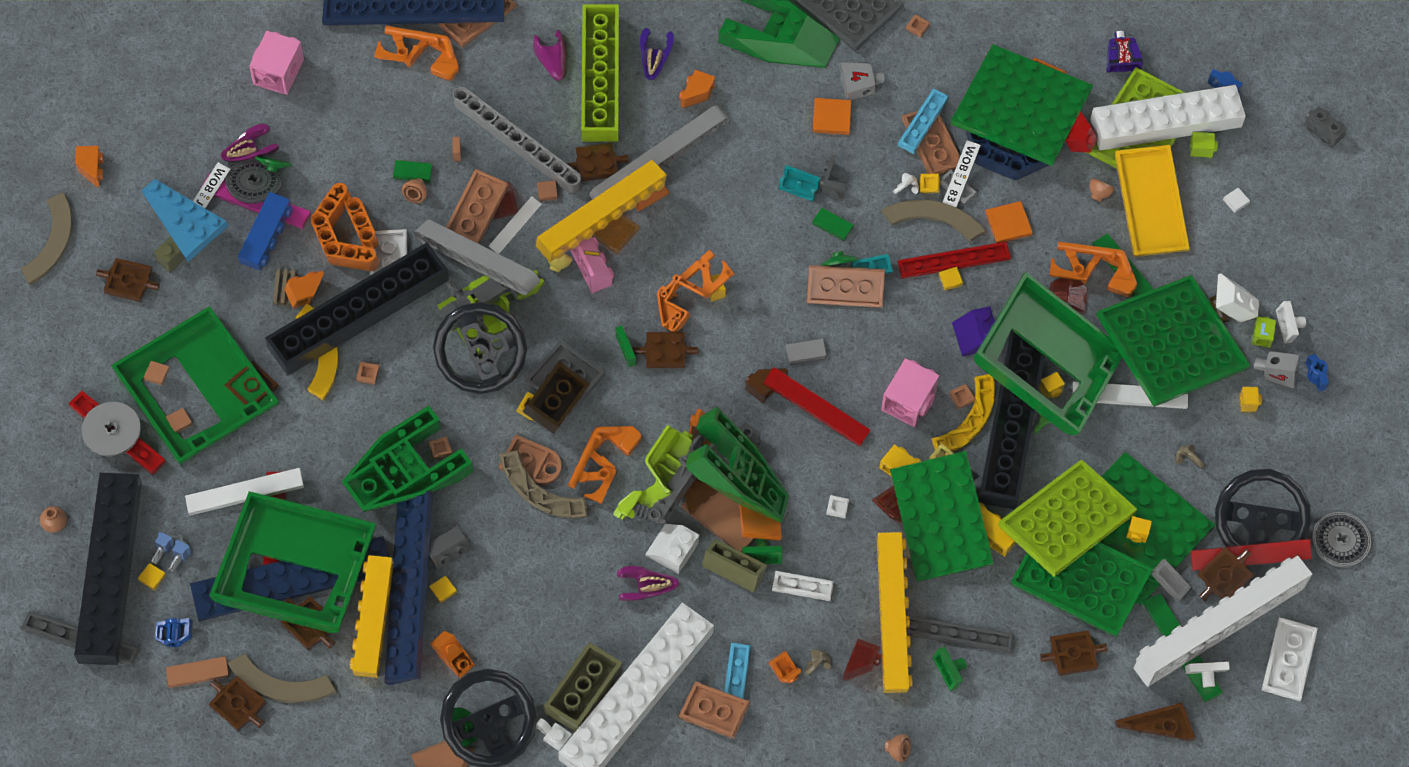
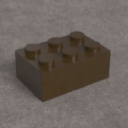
M559 361L522 412L554 434L590 383Z

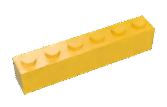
M368 555V561H364L363 573H366L365 581H361L360 592H363L362 600L359 599L358 602L360 619H356L355 631H358L357 638L353 639L352 647L355 650L354 658L351 657L350 669L353 670L354 676L375 678L379 676L394 565L391 557Z

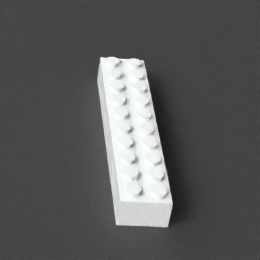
M1299 556L1293 559L1287 558L1281 563L1279 568H1271L1266 572V576L1262 578L1257 577L1252 580L1250 586L1239 588L1235 591V595L1230 598L1228 596L1224 597L1219 602V605L1208 607L1203 612V615L1192 617L1184 627L1180 625L1171 632V635L1167 637L1164 635L1156 640L1155 645L1151 647L1149 645L1145 646L1140 650V655L1136 658V664L1133 669L1145 685L1149 687L1302 591L1312 576L1311 571Z
M681 603L558 752L559 761L567 767H605L714 632V625L687 605Z

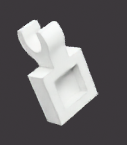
M542 718L536 723V729L546 735L543 740L558 751L563 748L572 736L570 732L557 723L551 727Z

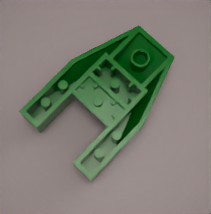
M741 0L772 13L763 32L728 18L725 19L719 30L718 43L766 62L826 68L840 40L791 0Z
M429 405L382 434L342 480V484L363 512L410 500L418 495H424L426 491L435 492L458 483L474 472L473 463L462 448L430 469L413 447L441 430L440 419Z
M718 407L700 416L697 430L711 444L718 446L717 450L729 461V466L706 444L689 453L686 463L689 472L739 505L775 521L782 522L789 498L788 493L755 444Z

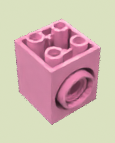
M266 30L249 65L253 85L288 95L304 61L301 41L294 37L289 38L278 32Z
M905 358L883 394L881 410L915 427L921 416L924 417L934 401L939 375L934 370L926 369L916 361Z

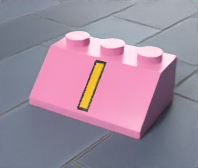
M590 237L587 240L584 239L576 248L570 249L591 293L612 286V278H614L612 269L610 267L607 268L605 264L607 261L604 253H600L598 250L599 245L595 237Z

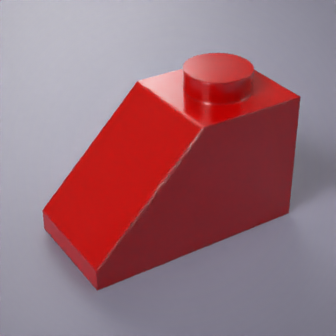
M1079 112L1066 138V143L1071 152L1091 153L1093 146L1096 144L1097 137L1086 118Z

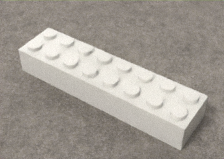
M1236 85L1096 107L1093 108L1090 120L1100 151L1191 136L1192 132L1210 133L1240 128L1245 119V112Z

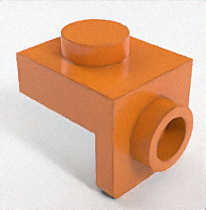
M783 651L768 662L777 678L783 683L788 682L790 684L799 678L798 674L802 672L800 668H796L786 651Z

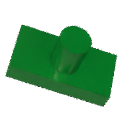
M756 539L755 547H742V553L764 564H782V546H767V539Z
M945 647L939 648L932 659L951 692L958 689L963 682L959 671L965 670L967 664L963 658L952 661Z

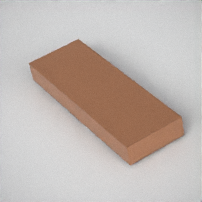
M226 656L166 667L169 688L229 677Z

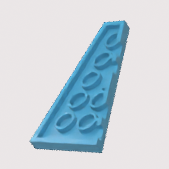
M156 179L141 190L187 262L193 259L229 226L224 219Z

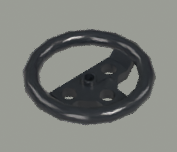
M483 302L462 305L446 315L436 330L433 344L436 365L445 379L462 391L477 394L499 391L513 382L524 367L528 349L524 330L516 318L498 305ZM476 314L494 316L505 323L507 328L495 334L481 328ZM456 322H458L461 334L470 352V358L473 360L482 380L481 383L466 380L458 375L447 361L445 352L447 334ZM474 328L477 330L478 335L471 338L467 335V330ZM494 339H501L503 346L495 348L492 345V341ZM515 346L513 362L506 373L502 375L497 366L498 359L501 353ZM489 363L492 365L493 370L491 372H484L482 365Z
M1272 469L1249 470L1234 477L1221 491L1215 507L1216 530L1226 547L1241 546L1233 538L1227 521L1242 523L1249 533L1248 545L1269 543V537L1280 529L1296 531L1291 540L1306 539L1311 526V505L1303 488L1289 475ZM1254 481H1271L1282 485L1293 495L1299 512L1232 502L1231 498L1241 487ZM1241 507L1248 510V516L1244 519L1239 518L1237 515V511ZM1262 512L1266 514V518H1263V520L1259 518V514ZM1281 513L1287 516V522L1283 525L1278 524L1276 521L1277 516ZM1257 530H1262L1265 533V537L1261 541L1254 539V533Z
M489 668L469 672L455 682L443 700L440 715L443 738L454 755L469 765L477 767L508 765L523 754L534 737L537 720L533 698L524 684L507 672ZM485 681L502 683L516 694L483 709H478L474 713L454 722L452 721L455 703L462 692L473 684ZM502 705L508 707V714L506 716H502L499 713V708ZM524 714L522 733L511 747L504 735L509 719ZM466 721H470L473 726L469 733L463 729V724ZM493 731L498 734V740L495 743L489 740V735ZM470 737L479 739L484 742L491 756L475 754L464 747L461 742Z

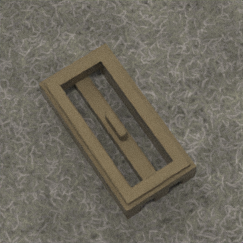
M276 269L273 305L292 306L289 299L285 301L286 292L284 289L287 284L288 275H291V278L296 276L295 269L288 271V269H284V271ZM280 275H283L281 301H278Z

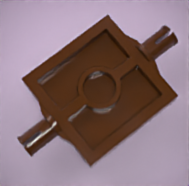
M612 143L576 147V162L566 164L573 169H577L581 182L605 179L618 172V163L628 162V155L616 156Z
M115 258L113 266L109 271L99 268L96 271V276L106 278L104 294L141 302L147 288L157 291L160 288V283L150 281L153 270L152 266Z
M646 332L644 347H633L634 354H644L646 368H685L686 354L698 355V346L686 347L684 332Z
M1224 547L1197 574L1207 587L1198 596L1204 602L1212 593L1221 599L1226 596L1232 597L1235 591L1241 588L1253 576L1244 563L1252 553L1246 548L1239 556H1236Z
M311 596L304 602L297 604V606L317 611L323 610ZM290 598L284 601L296 605ZM281 621V625L308 651L321 641L329 649L335 645V642L328 636L329 632Z
M1089 630L1050 636L1051 653L1040 654V661L1042 663L1053 660L1058 676L1093 671L1098 668L1096 653L1107 652L1108 648L1106 643L1094 645Z
M238 676L224 686L217 679H214L213 682L211 681L210 686L217 691V694L208 704L209 707L237 732L250 721L258 728L264 725L265 722L257 714L266 704V701Z

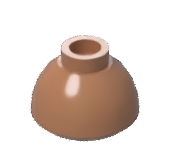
M1095 178L1090 180L1089 188L1092 199L1101 202L1102 199L1109 197L1114 192V187Z
M412 179L402 186V194L409 202L422 203L426 199L427 188L423 180Z
M47 507L40 515L41 527L47 532H58L67 524V514L60 507Z
M900 734L886 741L885 751L889 752L894 760L901 763L907 760L911 749V741L908 735Z

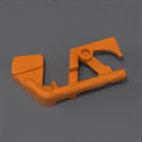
M386 26L385 34L392 35L397 47V54L383 49L381 42L378 41L374 58H379V60L403 62L408 67H411L429 45L442 52L430 67L431 74L450 81L459 72L451 40L446 35ZM403 37L420 40L417 45H413V49L409 54L408 49L404 46Z
M1058 241L1057 250L1065 251V255L1068 257L1073 270L1068 271L1058 267L1054 258H1051L1049 276H1052V278L1060 277L1081 280L1083 284H1086L1102 259L1118 268L1108 284V291L1125 297L1132 295L1137 287V282L1127 255L1123 250ZM1077 253L1094 255L1085 271L1084 266L1078 261Z
M708 250L700 257L699 261L697 260L680 276L675 274L672 277L673 280L667 286L663 285L659 288L657 299L661 324L664 328L672 332H679L690 318L688 311L670 302L673 297H678L675 293L678 288L683 286L707 299L735 274L723 260L722 272L712 282L711 264L709 261L715 257V254L711 250ZM699 270L702 271L703 289L688 281Z
M634 426L596 427L588 440L568 483V487L575 489L578 482L584 483L586 481L601 480L603 483L600 488L592 494H585L584 497L602 504L614 476L617 475V470L603 455L600 456L595 451L607 440H610L626 456H629L642 440L641 433ZM589 458H592L598 465L603 467L599 472L584 471Z

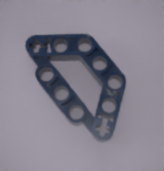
M966 131L968 141L980 145L974 162L981 167L1010 179L1019 180L1049 166L1024 154L1015 156L991 146L989 140Z

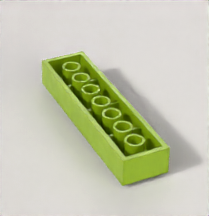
M582 4V142H619V4Z

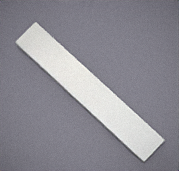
M1073 382L1072 394L1079 386V382ZM1107 384L1097 403L1153 407L1141 386ZM1188 394L1155 407L1187 409Z
M296 468L186 495L185 498L188 514L191 516L244 503L249 491L272 496L304 488L301 470Z

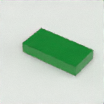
M395 160L393 179L408 181L421 179L424 182L430 183L433 165L430 163Z
M822 207L812 221V225L842 241H845L854 227V224Z
M618 326L615 329L616 339L629 367L636 365L635 354L623 326Z

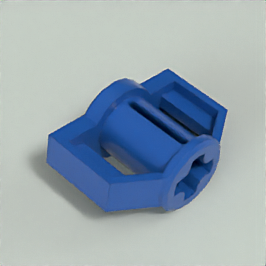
M1215 69L1211 71L1207 82L1213 88L1236 85L1238 93L1243 84L1234 79L1232 73L1227 71L1221 73Z
M1316 354L1309 355L1305 362L1309 370L1307 378L1316 385L1319 392L1324 391L1329 384L1326 373L1328 371V364L1324 360L1319 359Z
M170 618L166 621L156 622L155 639L167 647H180L192 638L193 621L190 618ZM185 626L184 636L181 638V627ZM164 628H167L166 640L163 641Z

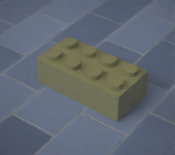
M588 642L545 703V714L573 732H576L605 697L623 671L622 662Z

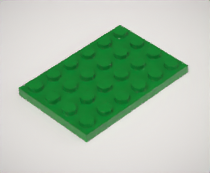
M966 451L890 469L917 582L994 565Z
M1099 542L1055 577L1026 553L1010 585L1117 638L1147 583L1153 568Z

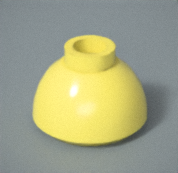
M564 254L560 259H555L552 262L548 261L551 265L549 269L560 273L561 269L568 267L573 259L571 256Z

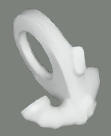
M904 173L902 175V183L898 184L897 188L892 192L897 194L912 184L911 190L914 194H917L919 192L917 178Z

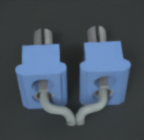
M159 532L158 538L155 541L157 552L151 562L157 564L162 555L169 553L170 549L173 548L172 551L175 558L168 570L174 573L180 562H185L188 556L192 555L189 545L183 540L184 536L180 534L178 536H168ZM179 538H180L181 541L176 540V541H175V544H176V545H174L172 539H179Z

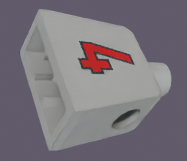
M841 63V77L846 100H855L873 95L875 93V84L884 83L883 72L873 73L872 66L869 63Z
M1270 351L1267 360L1256 358L1254 369L1264 371V380L1294 389L1299 373V355Z

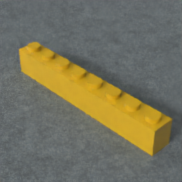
M650 160L539 235L536 240V248L549 262L560 259L566 251L576 248L581 241L592 237L597 230L604 229L613 219H619L625 211L632 210L641 200L645 201L656 190L660 191L665 186L667 174L653 160Z
M894 444L881 459L879 468L891 476L890 469L922 461L918 458H913L903 447H898ZM979 502L989 546L1006 557L1016 542L998 526L1002 518L998 514L988 511L986 506Z
M902 532L877 534L884 693H906L909 687H912V675H908V667H911V655H907V648L910 647L911 642L910 635L907 636L906 628L910 626V620L905 612V608H909L908 596H905L904 590L908 589V579L904 577V569H907V559L903 558V550H906V539L902 538Z

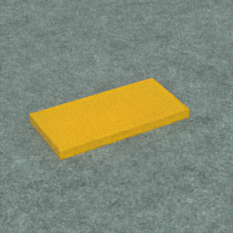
M1170 145L1115 151V160L1133 257L1189 251L1190 248Z

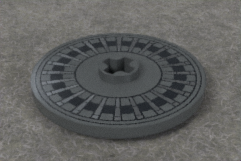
M256 159L241 161L235 164L226 175V188L230 195L239 201L246 203L264 202L269 192L277 194L281 189V173L279 170L277 172L266 170L267 166Z

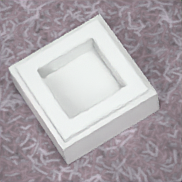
M1239 188L1223 198L1234 213L1250 203V200Z
M830 495L826 515L846 518L849 499Z

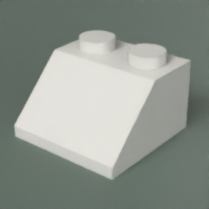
M1218 274L1216 308L1238 322L1258 317L1259 300L1244 287L1223 274Z
M665 524L645 556L679 574L698 546L699 534L683 525Z

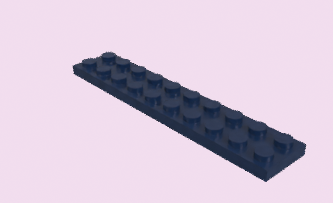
M324 0L322 23L323 25L504 22L505 0Z
M426 491L422 496L418 495L413 499L397 503L394 565L384 683L387 685L421 678L433 493Z
M384 536L371 540L364 561H368V555L389 557ZM358 547L357 552H362L363 548ZM279 561L247 569L242 591L284 601L287 598L293 599L333 589L339 576ZM363 565L357 582L365 581L366 573H363ZM216 577L190 583L198 621L244 611L218 604L210 598L209 595Z

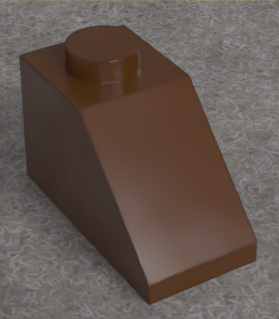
M778 368V370L788 376L786 368ZM758 369L745 380V390L762 404L775 392L763 384L772 369Z

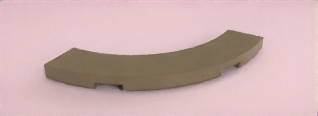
M63 192L46 200L52 215V228L45 247L33 261L20 268L29 285L34 284L50 272L49 270L60 261L68 246L72 230L71 211Z
M909 200L890 205L881 211L891 226L903 221L913 220L914 218H926L951 225L969 242L985 234L982 226L967 213L938 201Z
M518 450L499 454L508 480L519 495L528 503L541 511L559 517H588L585 497L566 498L551 494L532 480L523 466Z
M246 654L228 662V666L235 676H238L257 694L274 701L285 703L312 702L336 694L327 675L310 681L288 682L263 673L249 660Z

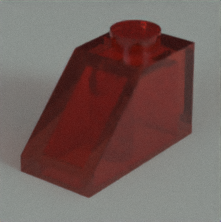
M857 639L845 669L843 680H851L872 671L874 665L878 666L882 657L879 654L880 647Z

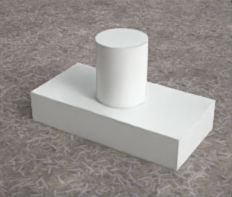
M1283 301L1276 309L1284 343H1292L1299 335L1298 328L1306 326L1305 317H1294L1291 301Z
M1229 662L1196 663L1185 666L1186 674L1202 673L1204 688L1215 687L1214 672L1230 670Z

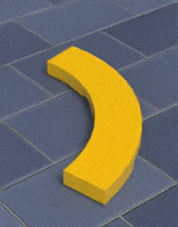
M306 304L298 313L296 319L314 308ZM337 347L319 357L315 377L307 388L308 392L323 401L329 394L335 381L338 369Z
M986 374L974 377L975 401L970 413L958 428L944 435L932 438L934 451L942 443L950 451L955 452L970 443L981 432L990 417L994 404L995 382L992 376Z

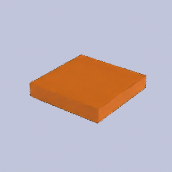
M815 98L812 132L849 135L851 100Z
M1021 201L985 210L996 243L1032 236L1033 232Z
M739 505L742 537L781 540L780 522Z

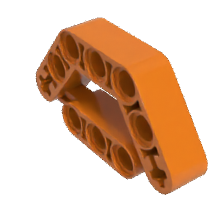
M344 183L334 184L311 217L312 226L325 256L332 265L374 271L379 267L380 263L374 250L378 246L379 241L363 203L357 197L351 198L348 188ZM345 209L349 214L362 246L338 242L332 228Z

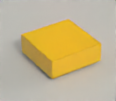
M921 174L920 193H940V174Z
M957 267L939 272V277L945 291L963 286V281Z
M149 563L138 577V581L155 590L166 576V573Z
M446 575L429 586V589L440 603L457 593V590Z

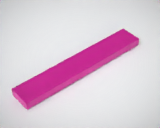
M223 180L214 194V197L257 213L260 212L264 202L246 203L235 199L228 192L225 180ZM292 205L293 212L289 218L287 217L285 223L303 229L311 213L309 210Z

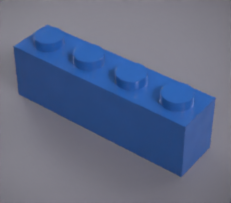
M272 192L268 193L239 252L238 259L241 264L260 271L263 266L268 264L269 254L277 245V237L279 233L282 234L284 231L285 221L293 212L290 199Z

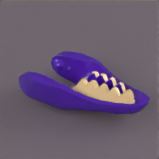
M644 28L640 36L643 70L648 80H654L663 68L672 49L674 35L672 31L666 34L667 46L665 50L651 49L647 46L648 36L651 34L649 28Z

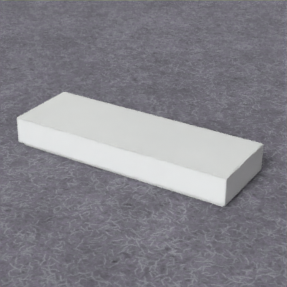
M775 571L772 591L830 601L834 581Z

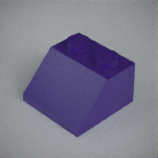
M991 306L971 310L952 322L962 356L976 354L995 322Z

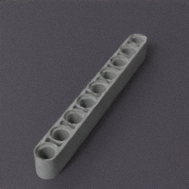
M458 87L454 90V105L458 110L549 179L555 180L556 184L568 193L574 194L581 189V177L577 171L467 88Z
M718 105L711 107L593 188L589 194L590 198L593 200L650 160H653L663 169V166H668L678 159L679 155L682 156L691 150L692 146H697L707 139L708 135L711 136L720 130L721 126H726L730 120L729 117Z
M429 219L414 231L415 237L421 243L425 244L428 242L432 249L523 295H527L540 283L539 277L532 270Z

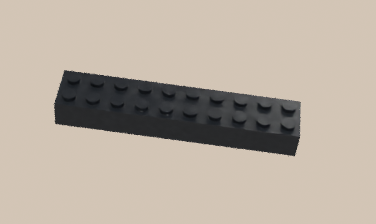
M428 242L268 335L265 337L267 348L286 375L289 376L449 281L448 269Z
M1010 330L1004 365L1039 392L1045 356L1014 331ZM1001 383L978 502L1015 510L1019 500L1035 410Z
M99 473L74 652L78 664L118 665L142 487L139 474Z

